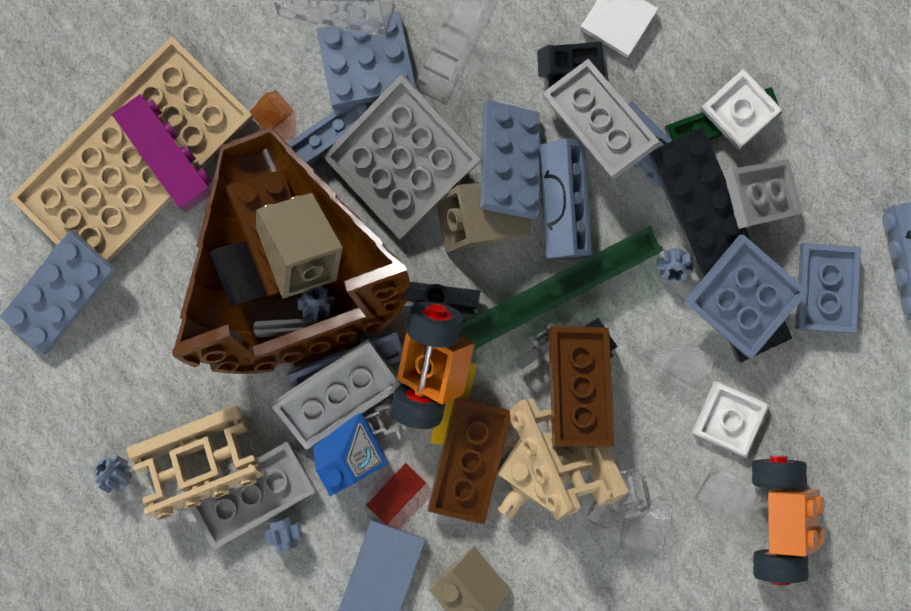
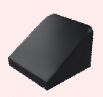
M547 45L537 51L538 76L540 78L564 77L573 70L572 48Z

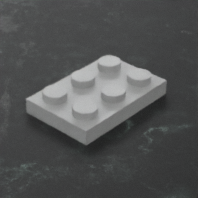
M789 159L734 168L724 172L727 189L734 209V216L739 229L803 214Z

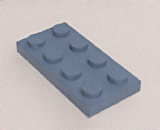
M490 100L484 103L480 209L529 219H535L539 215L540 112Z
M69 231L1 314L0 318L40 355H45L52 349L117 269L77 232Z

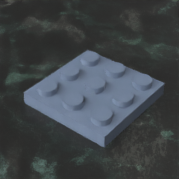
M399 12L316 29L333 110L376 101L401 74L405 75L415 86Z
M739 235L683 303L746 357L752 359L809 291L745 235Z

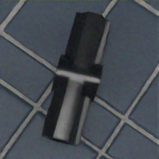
M410 282V288L405 291L407 302L404 306L412 307L420 302H429V293L433 290H439L445 296L441 304L453 307L462 314L478 315L481 290Z

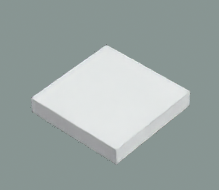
M597 0L582 23L580 30L628 58L658 8L645 0Z
M744 69L700 108L738 150L782 111L776 102Z
M714 381L692 434L747 458L769 404Z

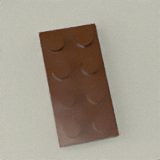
M282 169L227 185L226 187L227 194L267 297L278 294L280 291L256 229L257 209L265 205L277 204L292 198Z
M551 326L548 331L552 447H614L609 328Z
M463 398L454 399L429 499L428 512L485 525L509 427L511 410Z

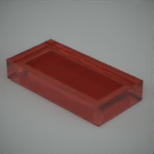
M405 463L372 497L366 506L387 525L427 482L409 464Z

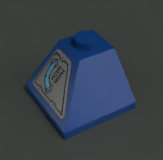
M363 413L353 416L330 435L313 445L316 472L329 496L336 494L389 464Z

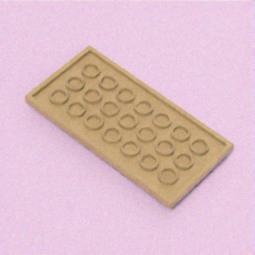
M172 36L9 197L56 245L60 243L69 231H75L110 262L172 200L164 186L111 115L139 94L148 101L153 99L163 112L159 115L165 124L170 122L180 135L176 140L181 147L187 145L194 154L196 160L193 163L198 170L204 168L220 152L221 146L229 143L254 118Z

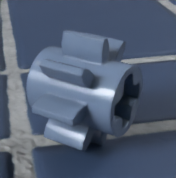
M679 247L664 250V258H657V269L660 270V278H665L671 283L686 281L687 273L694 272L691 253L685 254Z
M322 286L302 292V298H298V310H303V318H315V321H318L319 318L330 317V309L334 308V297L329 296V289H325Z
M118 455L114 459H102L94 470L95 482L99 483L98 488L109 494L112 489L115 491L123 490L129 484L132 473L129 471L131 467L127 465L128 461Z
M286 517L269 523L271 530L264 533L267 546L275 545L276 552L298 546L297 539L303 536L300 522L292 524L291 517Z

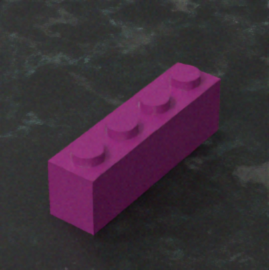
M139 94L111 115L177 206L187 213L209 197L210 184L213 181L203 168L198 170L194 165L193 161L196 160V157L187 145L181 147L176 138L180 135L170 122L165 124L159 115L163 112L153 99L148 101Z

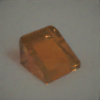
M277 91L266 92L251 109L250 113L264 129L269 127L275 129L293 113V109Z

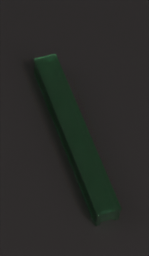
M650 225L463 322L460 336L474 342L473 350L663 252L664 249L657 242Z

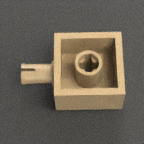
M521 438L498 470V475L512 484V490L501 506L498 507V510L504 515L506 513L507 517L511 520L514 519V516L526 499L530 500L532 498L548 509L541 485L534 477V469L530 459L523 451ZM555 447L563 466L578 462L577 458L564 448ZM569 475L560 477L563 486L570 477Z

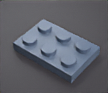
M811 243L800 244L798 282L809 292L797 305L795 329L857 333L861 247Z

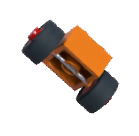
M420 302L414 304L409 312L397 380L403 384L399 385L394 391L391 414L397 422L407 427L431 429L441 423L446 403L464 394L475 343L460 336L463 326V315L458 310L441 303Z
M770 455V459L752 461V484L757 487L773 488L774 490L768 492L769 549L758 550L753 553V574L755 578L772 582L774 585H790V583L807 581L809 577L808 555L819 550L825 542V529L820 526V515L824 514L825 502L824 498L820 497V489L804 488L807 486L806 462L788 460V456Z

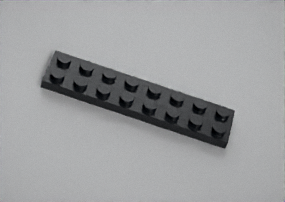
M701 127L657 147L649 153V156L700 276L703 279L739 235H745L750 241L751 239L746 227L738 228L726 179L704 127ZM785 320L756 355L792 339ZM729 342L738 362L741 363L750 359Z

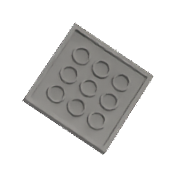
M402 74L322 156L399 240L403 239L446 196L449 190L454 188L482 161L478 153Z

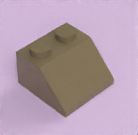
M475 546L435 578L429 586V591L446 611H496L511 593L509 587Z

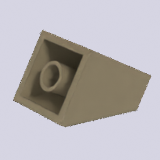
M481 183L458 185L449 190L446 196L436 205L446 254L524 238L531 235V219L480 209Z
M312 193L295 196L290 200L277 204H268L257 209L256 229L283 299L337 281L342 245Z

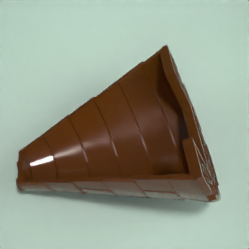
M269 127L259 130L256 133L221 146L214 179L204 211L205 217L196 245L199 249L180 314L182 321L175 346L172 349L173 357L195 368L200 365V362L210 364L212 372L227 374L274 372L277 364L293 363L294 368L360 344V336L365 333L377 334L396 318L407 302L405 291L410 288V279L405 264L385 247L383 241L338 198L337 194L294 152L293 148L274 128ZM282 169L292 197L312 193L342 245L337 281L322 285L325 289H329V296L334 297V308L330 309V317L332 318L283 336L255 337L253 325L256 321L307 319L303 318V310H298V298H302V293L284 299L278 293L231 307L209 252L216 248L246 241L227 194V185Z

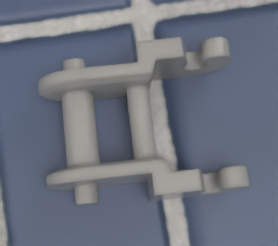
M392 402L375 408L376 412L373 414L363 413L374 435L383 431L386 435L402 429V425H398L387 430L382 422L380 410L391 407ZM376 416L380 429L374 431L370 417Z

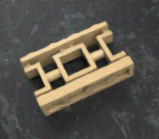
M534 399L520 400L511 409V423L518 431L523 451L530 459L534 469V477L541 485L546 497V505L553 513L555 520L562 519L566 515H573L581 509L577 497L593 493L597 505L602 506L615 503L628 493L609 448L572 447L578 462L563 466L555 447H552L551 409L538 411ZM546 421L550 433L541 436L537 423ZM589 468L595 482L586 484L581 471ZM569 475L574 488L565 491L560 477Z
M237 405L126 448L129 459L134 461V471L140 474L150 471L156 493L142 498L143 504L146 505V508H144L145 515L156 518V520L166 519L174 515L173 511L182 507L184 509L199 506L202 503L201 500L210 496L212 498L222 497L229 493L230 488L238 485L240 487L252 485L257 482L256 478L264 475L259 467V460L256 456L251 455L242 458L236 436L249 432V428L246 425L248 421L245 412ZM224 431L228 446L216 450L213 440L209 437ZM205 449L211 471L188 480L182 458ZM169 453L173 467L161 472L159 461L155 460V458ZM232 457L235 468L240 471L223 476L220 461ZM177 479L179 489L184 491V493L169 498L165 483Z

